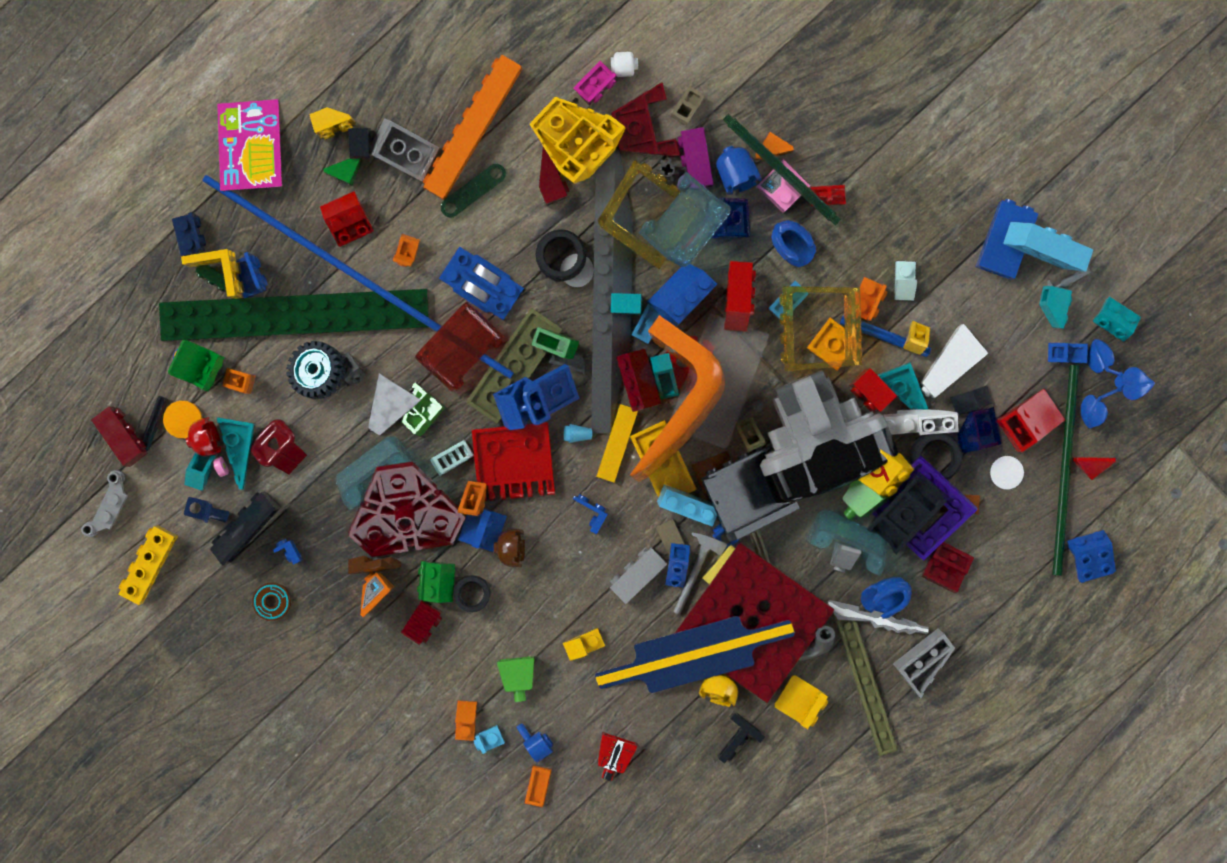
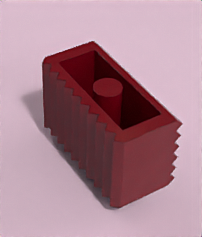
M422 600L400 633L418 645L422 642L426 643L432 635L429 632L432 626L437 627L442 620V617H440L442 611Z

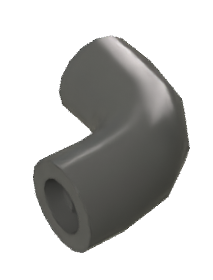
M829 626L818 628L816 637L798 662L815 659L828 652L835 641L834 630Z

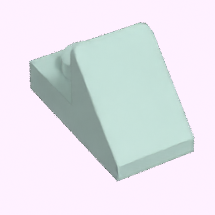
M895 262L894 300L914 301L917 280H915L916 262Z

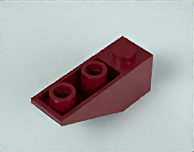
M543 147L539 189L546 206L568 198L567 193L570 191L566 181H561L559 176L561 173Z

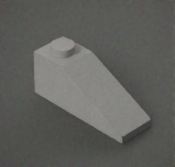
M835 542L830 564L837 571L845 572V569L851 570L860 556L861 550Z

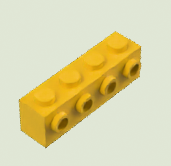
M159 525L149 528L145 535V538H147L145 544L139 547L136 553L138 555L136 561L132 562L127 570L129 572L127 579L124 578L119 585L120 592L118 595L137 605L144 603L178 538V535Z

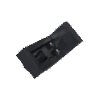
M735 711L729 717L740 728L718 754V759L724 764L727 760L730 762L736 755L735 750L739 745L743 746L746 743L748 734L760 743L765 738L761 731Z

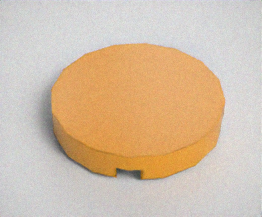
M180 400L169 405L163 415L165 429L176 438L188 437L190 425L202 419L201 411L194 403Z

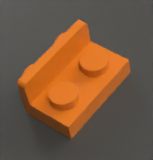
M863 277L848 313L868 322L872 318L876 319L880 310L877 308L880 301H884L888 293L885 290L887 286Z

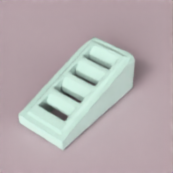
M463 440L431 458L430 461L439 476H442L474 457V454L466 441ZM459 447H462L466 454L465 457L462 456L458 449ZM452 451H455L460 460L456 461ZM446 455L449 456L453 464L450 465L445 457ZM439 459L442 460L446 468H442L438 461Z

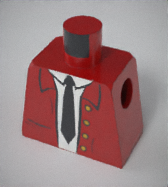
M602 732L598 766L604 767L603 779L612 781L615 771L619 773L625 772L637 749L636 742Z

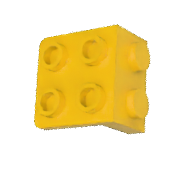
M792 675L774 705L776 709L799 722L804 728L809 729L810 726L813 727L817 722V714L820 709L823 711L827 706L828 700L826 699L828 696L798 676Z

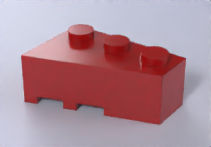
M730 261L724 330L747 332L750 315H754V304H751V298L754 299L755 287H752V282H755L756 270H753V263Z

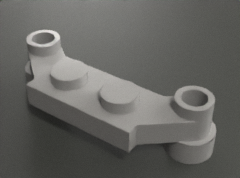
M113 470L108 474L109 488L93 521L86 522L81 528L82 534L87 537L96 536L99 531L106 528L112 529L128 497V494L124 491L123 482L125 481V474L122 471ZM113 475H116V481L113 480ZM88 526L91 528L90 533L87 531Z

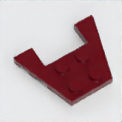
M663 82L611 113V116L626 128L618 143L619 151L673 157L680 156L676 138L656 142L648 104L667 100Z

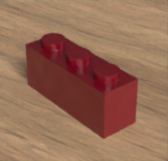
M646 349L617 356L618 366L632 412L661 404Z
M108 406L91 421L123 466L131 467L148 454L145 449L146 445L140 438L136 437L134 427L125 421V415L121 409Z

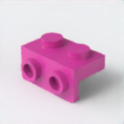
M599 61L573 89L589 105L593 102L596 104L603 97L601 93L606 88L610 90L617 81L615 79L617 75L614 72L611 73Z

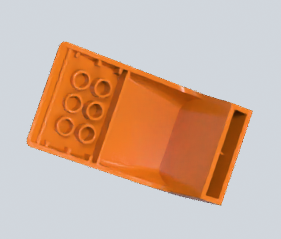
M660 315L650 327L648 333L655 344L697 374V382L630 474L637 482L652 475L689 440L717 404L725 389V377L719 360L704 346Z

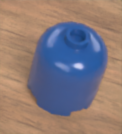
M729 146L723 150L724 153L717 159V169L727 195H733L735 190H739L741 193L756 186V180L762 181V177L750 152L745 148Z

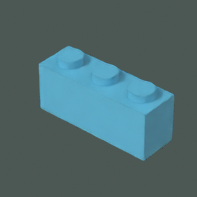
M663 485L657 500L659 507L713 527L717 513L712 502L671 486Z

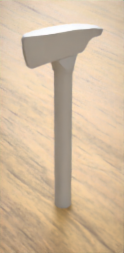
M692 533L693 536L698 538L699 544H701L700 553L673 611L674 613L681 615L707 554L712 550L721 555L727 547L726 543L707 535Z

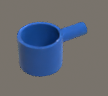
M523 723L516 727L525 740L523 742L525 748L536 763L553 752L552 747L554 745L546 733L542 734L539 731L531 737Z

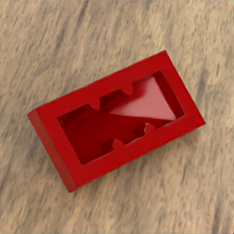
M1073 457V462L1093 480L1115 463L1116 458Z

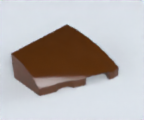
M366 556L348 559V574L351 575L401 567V561L393 557L373 560Z

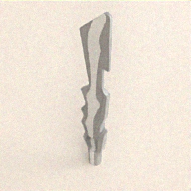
M832 600L828 601V605L835 609L833 613L838 620L871 621L874 628L884 627L886 630H893L896 633L904 631L907 634L915 632L928 634L929 627L921 626L904 618L899 620L891 616L890 618L882 619L880 615L884 613L875 610L872 613L859 611V606Z

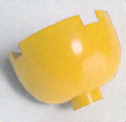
M724 673L706 678L701 685L699 695L704 699L706 696L710 697V702L726 707H730L732 704L734 707L738 697V688L736 683Z

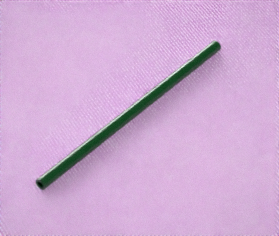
M1070 365L1052 570V575L1062 576L1079 377V366Z

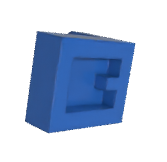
M284 539L276 543L277 547L273 549L274 553L285 548L286 552L284 554L289 562L292 561L293 565L303 560L293 540L287 542Z

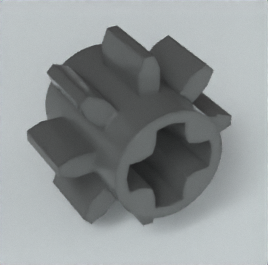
M670 158L667 163L660 160L661 167H655V170L659 171L656 178L661 176L663 183L668 178L670 181H674L672 175L679 174L674 169L677 163L672 165ZM668 166L669 170L672 171V173L664 175L665 171H663L662 169Z

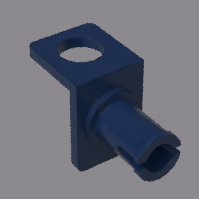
M188 497L184 515L202 519L205 523H208L209 519L226 523L229 511L213 508L209 501ZM194 502L199 503L201 506L198 513L190 511V505Z

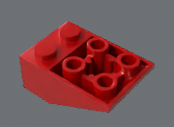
M1043 388L996 421L1016 451L1023 452L1064 422L1065 419Z

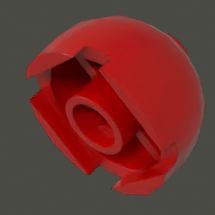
M210 417L199 419L190 425L188 437H186L187 446L200 456H211L221 451V446L217 447V441H220V436L215 423L208 421Z

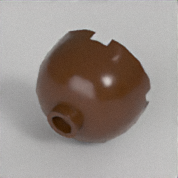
M522 529L507 530L499 536L498 542H494V553H497L498 559L505 566L522 567L520 561H524L525 540H521V535H524Z

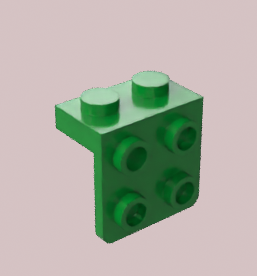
M184 339L168 369V374L209 392L225 357Z

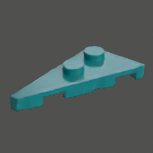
M911 362L877 374L910 409L929 410Z
M217 417V423L220 425L223 435L222 439L226 445L228 459L234 471L235 482L239 489L244 490L255 423Z

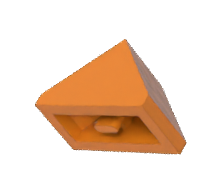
M769 132L755 154L754 160L789 154L794 149L792 145Z
M227 368L222 386L251 394L256 375Z
M467 482L458 513L474 516L483 513L487 489L486 483Z

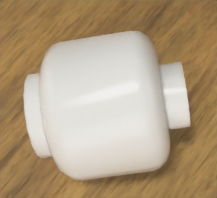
M616 52L614 57H611V73L614 72L617 77H631L634 75V70H638V58H634L632 52Z

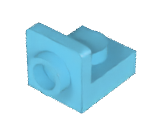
M498 725L477 733L475 736L476 740H474L477 750H481L482 754L505 743Z

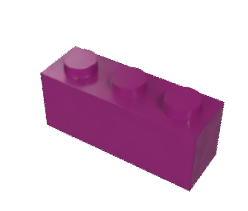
M704 127L681 131L680 137H677L679 148H683L684 153L681 156L682 167H686L687 174L684 175L685 186H689L690 190L712 187L713 179Z

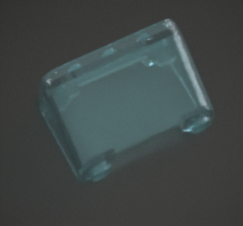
M685 172L678 179L677 188L681 192L659 221H647L639 231V234L664 257L681 267L688 266L727 218L731 207L688 172Z
M386 437L337 475L336 485L344 504L350 511L360 506L362 492L365 490L361 482L375 472L376 467L384 466L386 463L392 465L412 461L416 464V461L397 437Z
M821 510L817 514L805 541L818 548H827L832 543L833 538L862 550L861 557L866 561V569L881 576L885 568L888 542L879 534L869 532L867 527L831 510Z

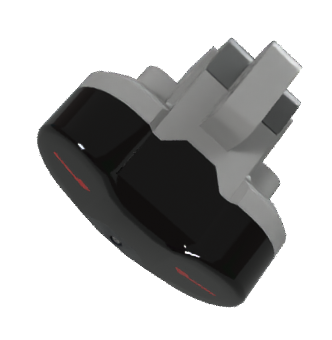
M822 370L772 390L774 395L772 401L783 427L768 432L774 451L765 454L766 458L761 461L760 467L776 503H786L814 497L853 483L888 462L886 457L880 453V449L893 457L898 455V449L884 415L880 413L874 414L873 411L862 414L855 397L839 403L830 378L826 377Z

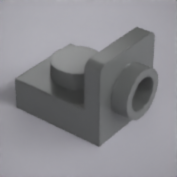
M346 352L341 358L345 363L343 365L345 372H342V374L345 376L344 380L353 386L360 382L366 373L359 367L351 354Z

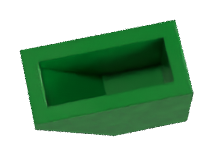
M537 327L531 345L562 358L574 359L580 341Z

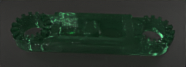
M500 164L490 165L446 198L441 204L443 215L448 218L456 217L503 182L506 177L505 168ZM495 168L502 171V175L498 179H494L491 176V172ZM448 203L456 205V210L453 213L446 212L445 207Z

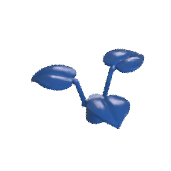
M1099 339L1093 340L1087 355L1088 365L1096 373L1106 370L1117 375L1115 379L1117 389L1099 396L1098 399L1094 395L1085 397L1081 404L1083 422L1090 429L1100 426L1105 422L1108 411L1106 405L1101 402L1102 399L1123 390V394L1127 399L1137 400L1146 395L1155 385V382L1137 367L1128 368L1124 374L1121 371L1118 372L1110 369L1109 366L1114 363V354L1111 348Z

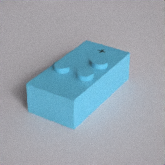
M1010 222L1003 244L1065 270L1086 272L1093 253V249L1072 241L1071 236L1056 234L1057 230L1049 227L1042 228L1033 223Z

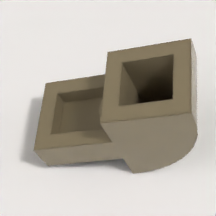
M688 86L671 113V117L688 126L705 95Z

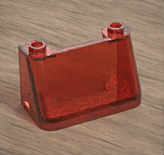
M465 302L418 351L415 359L451 392L454 390L458 391L464 384L463 376L489 349L493 347L497 349L504 340L502 338L504 335L469 302Z

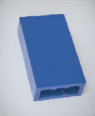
M1009 199L1000 201L975 267L1009 280L1015 279L1024 252L1003 244L1010 222L1035 224L1039 213L1034 212V208L1029 206H1023V208L1017 206L1015 201Z

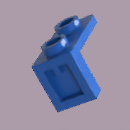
M581 494L578 497L574 495L573 500L599 514L598 516L594 515L589 523V526H591L590 531L597 535L608 515L605 512L606 508L597 503L593 506L588 503L589 499Z
M671 543L665 585L682 588L685 586L690 545Z

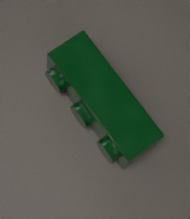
M202 265L196 268L195 272L198 277L208 279L207 282L211 285L216 284L219 290L226 291L223 274L209 265Z

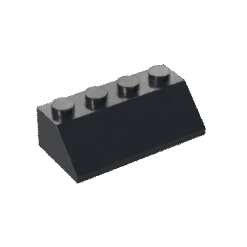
M265 491L257 492L250 499L252 503L248 507L244 506L237 515L239 517L236 521H230L224 528L226 532L222 536L218 535L211 542L213 546L210 550L221 565L230 564L282 507Z

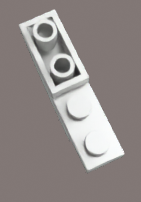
M898 410L896 414H884L888 426L879 431L880 436L919 432V435L958 432L957 412L942 410Z

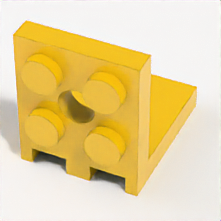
M224 249L181 256L182 264L188 267L222 262L227 297L233 299L242 298L244 286L243 282L239 281L238 274H241V267L239 262H236L235 252Z

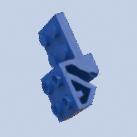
M566 364L534 381L524 377L493 394L504 426L509 430L525 428L529 419L534 425H540L551 419L550 414L580 399L569 366Z

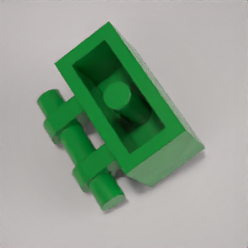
M421 561V566L418 568V574L420 575L419 585L417 586V592H419L418 599L435 603L453 602L455 564Z

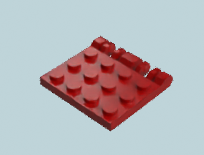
M548 422L540 425L526 424L525 428L509 430L506 427L472 430L476 481L487 484L490 501H494L495 498L494 485H500V497L502 500H506L505 484H509L510 499L524 498V482L527 484L528 497H532L533 488L531 482L538 481V492L540 496H544V480H546L547 495H555Z

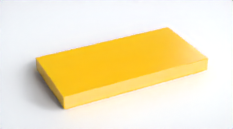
M665 420L630 436L640 459H642L667 425ZM679 450L649 476L658 497L664 484L686 493L697 490Z

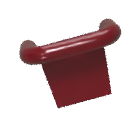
M281 419L271 421L251 444V453L259 464L265 467L273 465L289 475L307 456L295 443L293 431ZM273 438L277 439L279 445L277 450L269 447V442Z

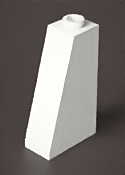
M964 324L956 328L920 382L922 386L921 391L927 397H937L988 354Z

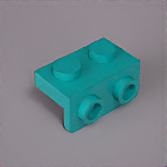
M1109 296L1105 300L1100 312L1094 317L1093 322L1116 338L1126 341L1134 333L1141 317Z

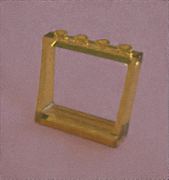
M634 160L599 217L598 223L602 229L660 269L675 244L699 212V208L694 204L695 200L688 194L685 197L681 195V190L675 184L668 185L666 183L667 179L663 175L652 173L653 169L647 163L640 164ZM639 173L687 207L685 214L657 250H653L612 220Z
M783 286V294H780L779 302L783 306V313L780 314V323L784 325V333H781L780 341L781 344H784L781 362L785 363V371L862 365L860 288ZM793 293L843 294L845 358L843 360L796 364L794 362Z

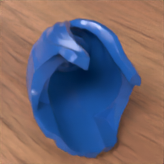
M790 220L777 223L774 226L771 238L777 252L785 261L793 266L801 267L807 265L813 259L816 252V246L811 234L803 226Z
M901 577L886 578L866 588L861 593V603L870 613L874 610L884 613L880 616L882 619H887L903 610L909 604L912 589L910 584Z

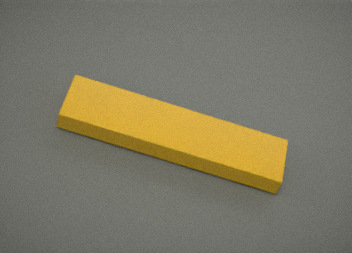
M622 404L619 406L596 476L598 478L615 483L638 411L632 412L631 407Z

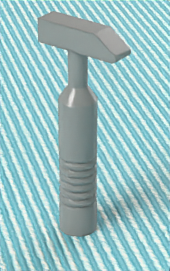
M1088 267L1086 272L1077 271L1063 279L1055 287H1066L1088 275L1091 271ZM1050 280L1047 281V286H1053Z

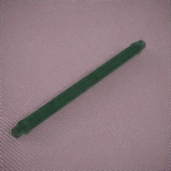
M730 114L725 116L723 121L728 125L727 127L731 128L828 221H831L835 226L841 219L836 215V212L783 165L759 140L750 134L736 118H733Z

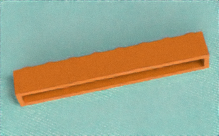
M504 55L494 60L491 66L493 68L490 75L486 74L481 83L483 85L480 92L478 90L475 92L472 98L473 104L463 112V121L455 126L452 132L454 136L451 141L447 140L442 150L444 153L441 158L437 157L433 163L434 170L431 174L428 173L423 180L425 184L423 188L444 201L523 70L521 65Z

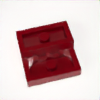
M943 542L933 551L921 577L956 594L964 576L967 575L974 557Z

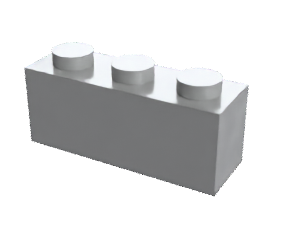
M652 547L642 549L638 553L639 558L635 562L631 560L624 567L626 571L621 576L617 574L610 581L612 583L610 589L625 604L667 565Z

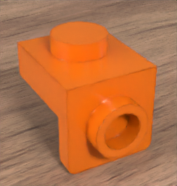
M402 234L393 261L397 262L400 266L411 267L415 261L420 240Z

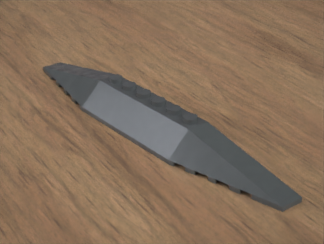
M618 145L615 151L595 171L592 433H611L622 382V374L618 366L617 356L628 353L631 341V314L611 313V293L632 294L633 221Z

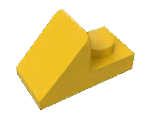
M912 321L909 327V335L903 348L921 355L929 344L930 327Z
M598 628L564 642L563 645L571 661L587 656L588 653L604 647L605 643Z

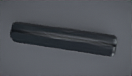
M158 396L142 437V441L146 445V451L151 447L168 399L163 396Z

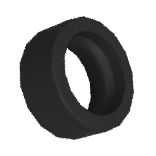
M471 575L464 577L458 582L454 590L455 602L465 612H478L490 600V586L480 576ZM468 583H477L483 589V599L476 605H468L461 597L462 588Z

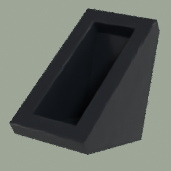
M371 128L348 129L350 159L370 158Z
M987 385L950 397L954 411L958 415L993 404Z

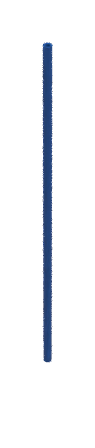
M208 175L204 176L203 182L509 379L514 374L508 368L233 191H220L219 182Z

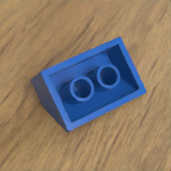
M685 262L647 303L661 317L677 327L714 289L717 283L703 270Z

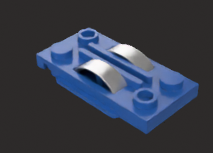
M460 246L439 277L440 280L451 286L456 294L484 312L493 313L503 321L524 290L522 286L511 280L510 275L479 255H472Z

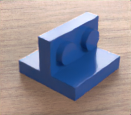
M485 508L480 515L467 514L458 540L471 544L472 547L494 552V542H498L507 516Z

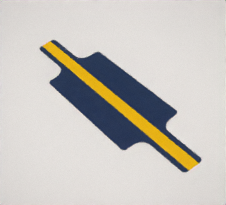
M735 616L635 644L636 659L634 662L595 674V677L601 689L633 680H642L646 683L648 691L654 693L753 666L752 652L757 646L793 637L795 632L789 620L748 630L743 627L740 618Z

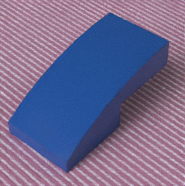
M1048 343V362L1087 363L1088 344Z

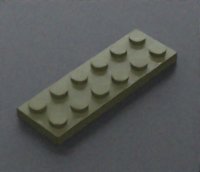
M530 308L495 359V361L514 372L512 377L509 379L490 367L466 401L467 404L496 424L501 420V415L493 394L524 377L529 379L547 353V351L531 345L537 327L559 334L563 330L533 308Z

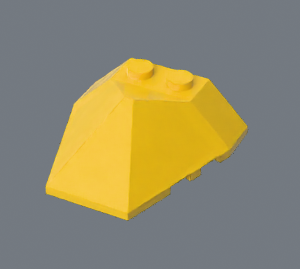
M554 97L530 123L532 130L558 171L574 184L588 179L615 151L626 129L624 125L610 115L594 112L593 109H585L575 103Z

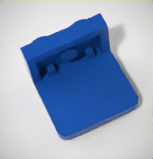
M246 252L244 253L245 257L236 260V262H239L241 267V274L238 275L239 281H242L244 286L243 297L249 298L267 291L265 286L268 283L265 275L260 273L261 263L258 257Z
M1104 530L1067 541L1068 548L1075 557L1079 582L1082 583L1113 574L1116 571L1112 542Z

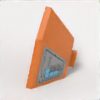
M377 571L375 574L371 572L364 579L366 583L362 589L360 613L362 617L366 616L395 587L380 571Z

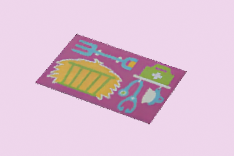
M278 99L217 104L220 191L282 186Z

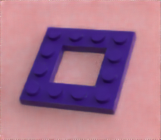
M920 455L911 464L914 470L910 477L901 484L898 491L872 514L877 516L883 511L918 471L946 493L948 499L944 506L948 510L924 533L919 530L906 544L924 561L977 511V507Z

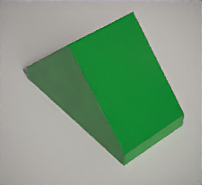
M349 158L323 170L328 176L352 185L363 160Z

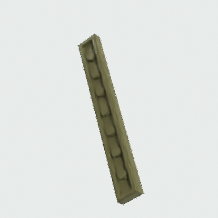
M833 613L878 754L882 756L898 751L857 622L854 620H838Z

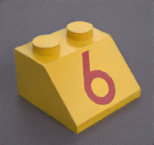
M879 448L855 477L877 494L890 498L898 491L901 484L910 477L914 468L901 454Z

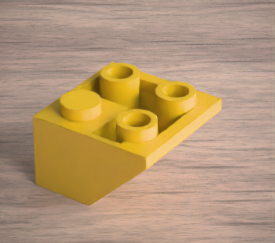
M328 107L309 114L314 132L325 140L334 137L336 132H347L348 129L356 125L354 119L349 114Z

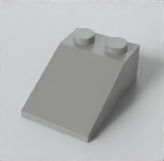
M384 118L370 145V154L423 181L440 147Z

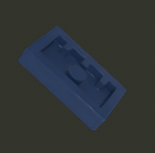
M190 212L188 215L173 218L172 222L181 256L205 251L206 240L199 230V227H201L199 216Z

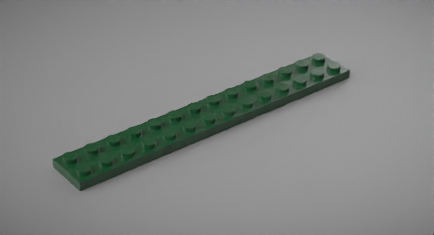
M428 289L388 291L429 318ZM374 291L159 302L161 341L428 328L427 325Z

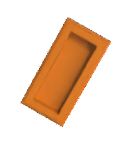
M533 765L525 804L538 807L544 806L552 769Z

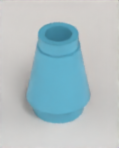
M572 424L564 426V441L573 443L592 439V428Z

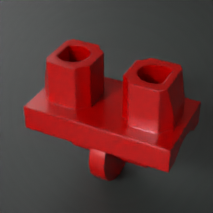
M845 185L810 187L811 207L846 205Z

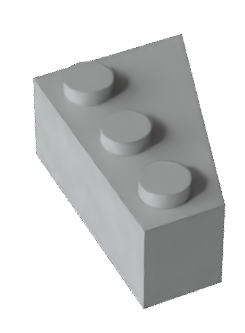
M936 629L895 661L893 665L913 691L922 698L923 692L929 683L933 682L934 676L944 666L955 647L942 631Z

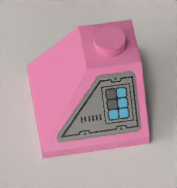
M783 159L756 187L784 213L810 185Z

